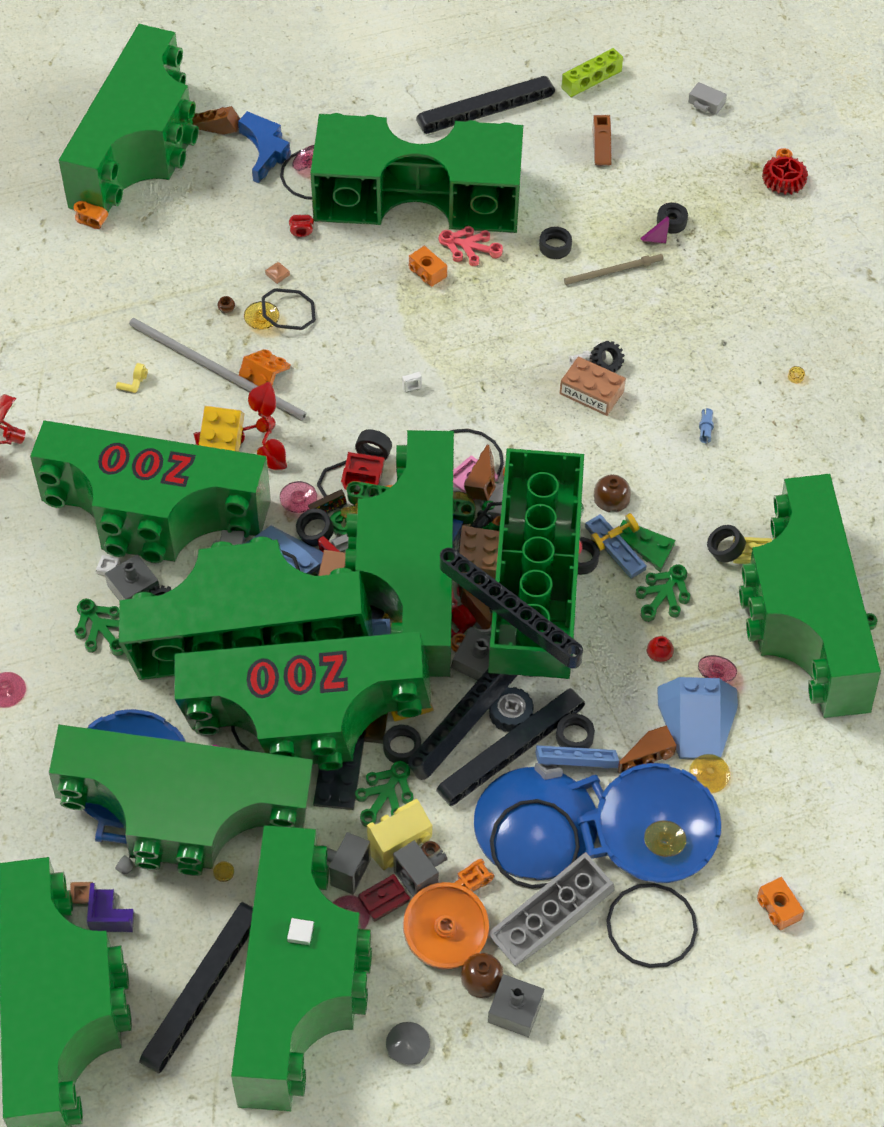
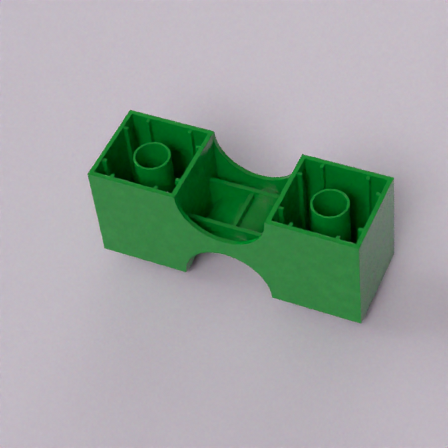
M341 113L319 114L310 172L313 219L315 222L381 225L384 216L392 208L404 203L420 202L438 208L446 216L449 229L462 230L467 226H471L474 231L486 230L490 232L517 233L524 125H516L509 122L498 124L480 123L474 120L467 122L455 121L452 131L443 139L427 144H416L395 136L388 127L387 117H377L375 115L354 116Z

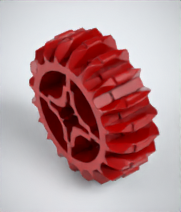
M780 155L777 158L772 157L763 167L762 179L767 188H771L772 192L777 191L778 194L784 193V195L786 193L790 195L793 192L798 193L807 183L808 171L803 162H799L798 158L793 159L792 156L786 157V155L784 157Z

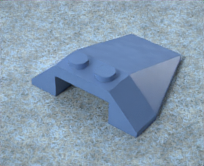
M272 525L255 536L268 537L272 540L278 539L281 550L296 557L301 572L310 575L315 571L319 575L324 554L322 551ZM283 555L285 560L295 568L293 559Z
M678 677L658 686V707L665 725H667L677 745L676 752L679 759L720 760L738 708L737 689L720 678Z

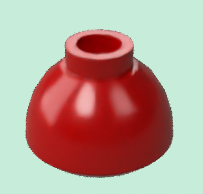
M664 636L654 637L647 645V654L654 661H668L674 654L672 642Z

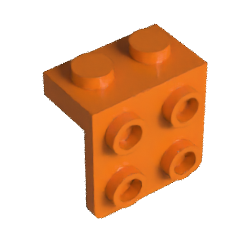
M262 349L244 356L239 376L257 386L266 382H271L273 385L276 374L290 369L291 364L286 362L284 358L273 355L271 351Z

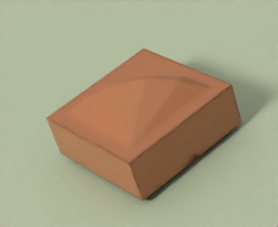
M277 262L266 269L265 274L278 284L290 275V271L280 262Z
M70 882L73 904L89 902L90 883L93 882Z

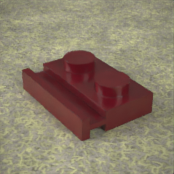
M395 874L358 894L359 900L374 922L410 901V897Z

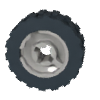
M507 687L489 708L491 722L503 732H510L533 715V700L523 689Z

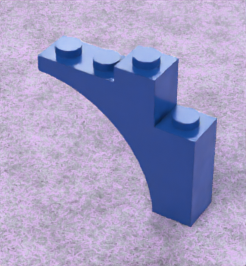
M246 111L238 121L239 133L247 137L259 152L258 160L252 168L253 181L259 184L276 163L282 165L286 159H289L291 155L290 142L282 139L280 124Z

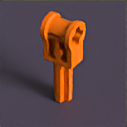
M478 859L457 873L459 880L454 883L474 892L489 884L495 876L485 867L484 860Z

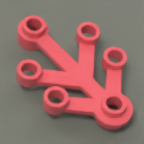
M467 226L454 233L451 230H443L438 237L440 244L448 246L455 262L463 260V253L457 249L456 245L463 248L471 266L479 264V256L475 255L472 249L489 253L495 259L503 254V246L500 243H492L490 246L475 243L480 240L488 242L490 240V233L484 230L474 235V229L471 226Z

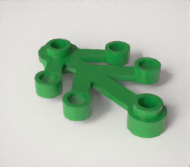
M673 565L668 572L648 573L645 582L649 586H638L636 588L635 595L638 599H644L648 594L658 593L651 604H646L641 608L640 616L644 621L650 622L655 619L656 610L666 596L669 603V615L673 618L680 615L681 608L677 605L673 591L675 584H677L680 592L679 602L681 604L689 603L691 595L687 592L684 582L688 573L683 565ZM668 580L666 584L655 585L657 581Z
M82 599L77 605L80 619L78 626L74 630L76 638L84 639L87 636L85 627L89 618L93 623L88 640L85 642L86 651L93 653L97 650L96 640L100 631L109 643L111 653L116 656L123 655L124 651L119 644V638H115L107 628H119V620H114L119 618V608L117 606H97L91 599ZM97 614H108L111 619L99 618Z
M395 762L390 770L377 773L369 772L366 775V783L374 787L358 788L355 795L359 802L366 801L369 796L380 794L370 809H365L361 812L360 822L363 826L367 827L372 822L376 824L377 813L387 798L391 806V816L400 808L394 789L398 782L402 790V803L407 804L413 801L414 796L407 782V778L410 776V767L405 762ZM370 777L376 778L374 781L369 780ZM390 778L387 784L375 786L378 780ZM359 793L365 794L363 797L358 796ZM408 795V796H410L411 798H410V799H405L404 797ZM366 818H371L372 821L367 822V821H365V819H366Z

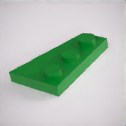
M626 520L622 521L620 527L627 524ZM639 526V530L636 532L627 527L619 534L633 551L639 553L647 563H652L660 573L676 541Z

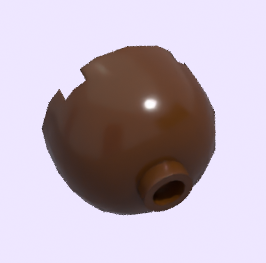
M614 474L602 477L594 488V502L600 509L606 512H611V510L622 511L630 503L631 489L628 482L623 477Z
M476 953L464 962L461 970V983L471 996L489 998L497 992L504 974L503 967L493 955Z

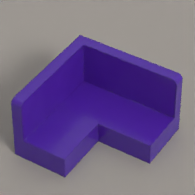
M90 883L87 912L89 930L133 932L134 909H113L114 889H97L95 883Z

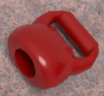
M293 215L290 217V232L293 236L306 237L312 233V225L314 224L312 216Z
M462 604L456 606L451 611V621L459 629L456 633L451 628V638L456 634H464L470 626L473 627L476 623L474 616Z

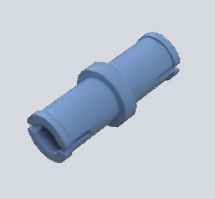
M706 408V414L705 409L701 412L702 417L699 423V429L701 430L699 439L702 443H707V438L708 443L711 442V432L714 428V423L712 422L713 410Z

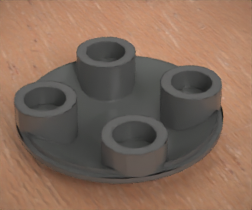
M414 1022L397 1024L390 1030L386 1038L388 1055L401 1064H419L430 1048V1038L427 1031L421 1025Z

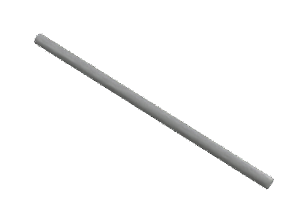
M136 318L130 320V326L250 392L258 387L256 384ZM276 396L277 407L300 420L305 419L307 415L305 411Z

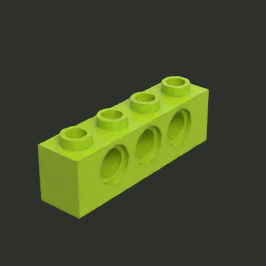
M612 48L562 74L561 89L570 97H573L622 72L623 56Z

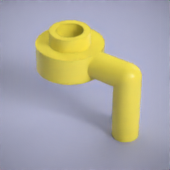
M136 364L132 385L117 382L116 389L136 393L140 382L147 378L148 369H146L145 364Z

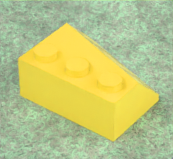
M417 799L398 808L393 816L385 815L381 817L380 823L375 825L372 822L367 825V839L370 841L371 857L383 871L388 867H394V852L414 840L419 845L426 843L432 837V824Z

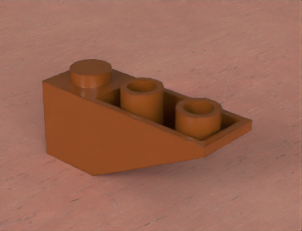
M229 106L195 113L192 122L193 125L198 126L199 130L225 135L238 131V121L241 118L234 108Z
M593 115L595 165H611L610 115Z
M486 445L480 453L478 461L472 467L469 477L464 482V489L468 498L484 501L490 499L496 488L494 457L489 445Z
M458 585L461 603L471 612L480 627L488 630L490 625H492L493 613H490V608Z
M667 725L648 731L619 761L618 773L620 774L638 765L654 763L661 759L667 760L675 755L677 745Z

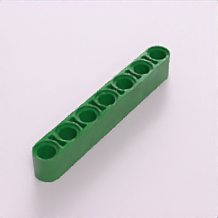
M353 481L347 486V499L351 504L358 505V499L379 495L390 487ZM353 492H359V494H357V495H353V494H351V493H353ZM453 498V518L463 521V524L472 523L475 519L474 504L470 501ZM469 511L470 514H463L462 512Z

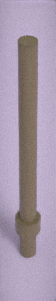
M662 254L643 256L639 260L564 278V284L568 285L639 266H650L651 263L663 261L664 258Z

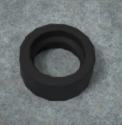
M558 226L549 227L542 231L539 239V249L544 256L551 259H561L570 253L572 236L569 231ZM560 239L565 244L560 247H553L548 245L546 241Z
M373 429L362 431L355 444V450L358 454L383 457L385 460L389 457L392 449L390 438L386 434ZM369 444H374L379 448L372 447Z
M309 509L297 519L296 532L301 540L310 546H319L318 539L324 536L329 541L333 535V522L328 514L321 509ZM316 519L324 520L325 527L322 532L313 536L305 534L304 530L309 522Z
M722 525L716 528L710 534L707 541L709 552L717 561L723 563L737 559L743 553L746 545L744 536L732 525ZM735 536V541L731 547L724 551H717L723 539Z
M580 537L582 549L590 552L592 559L587 562H578L579 575L592 572L599 562L600 553L598 546L594 541L585 537Z
M574 713L564 716L557 725V744L560 747L590 748L594 739V725L589 718L582 714ZM573 725L580 726L586 730L587 738L580 742L570 741L565 738L563 734L564 729Z
M399 724L387 730L383 738L384 754L392 763L402 761L408 764L410 757L421 746L419 732L409 725ZM405 736L413 740L414 748L406 753H397L391 749L390 743L396 737Z

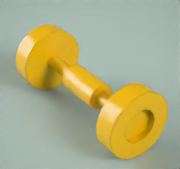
M631 513L625 516L627 524L621 527L617 526L607 532V535L602 538L596 532L590 535L591 540L598 546L599 552L605 549L602 541L609 537L612 539L621 534L622 530L630 527L633 532L639 530V525Z

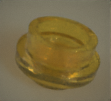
M226 861L216 864L213 869L215 879L220 882L231 880L234 876L233 865Z

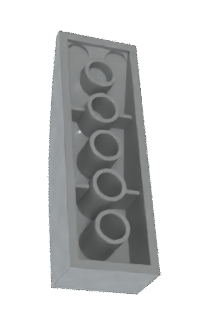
M585 852L494 927L488 935L512 964L517 966L566 931L614 891V884Z

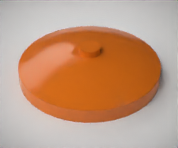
M441 882L423 888L412 898L404 914L403 933L409 949L420 961L438 969H455L463 966L470 956L480 953L483 949L489 933V920L483 903L475 893L456 883Z

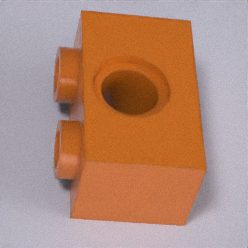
M425 245L409 255V269L431 287L447 277V264Z
M782 876L760 887L757 895L758 902L761 907H765L769 913L771 923L776 925L779 930L802 920L805 911ZM775 902H779L783 906L779 907L775 904Z

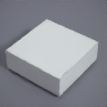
M420 372L402 376L404 392L421 388L422 376Z
M102 555L96 569V574L105 576L106 572L120 565L121 560Z
M292 918L287 941L310 945L314 921Z

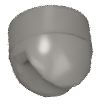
M124 855L117 863L115 869L120 873L128 874L133 869V862Z

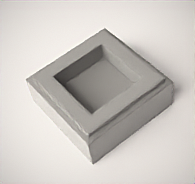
M535 763V770L544 780L561 777L563 774V770L558 765Z

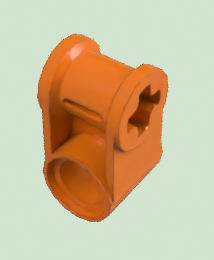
M78 201L74 204L75 220L79 224L100 229L108 217L107 210L101 206L85 201Z

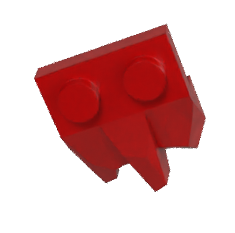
M348 452L341 479L344 489L347 490L348 484L353 481L379 485L385 458Z

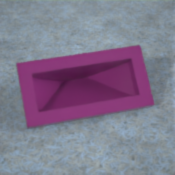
M664 218L640 239L646 242L666 243L669 218Z

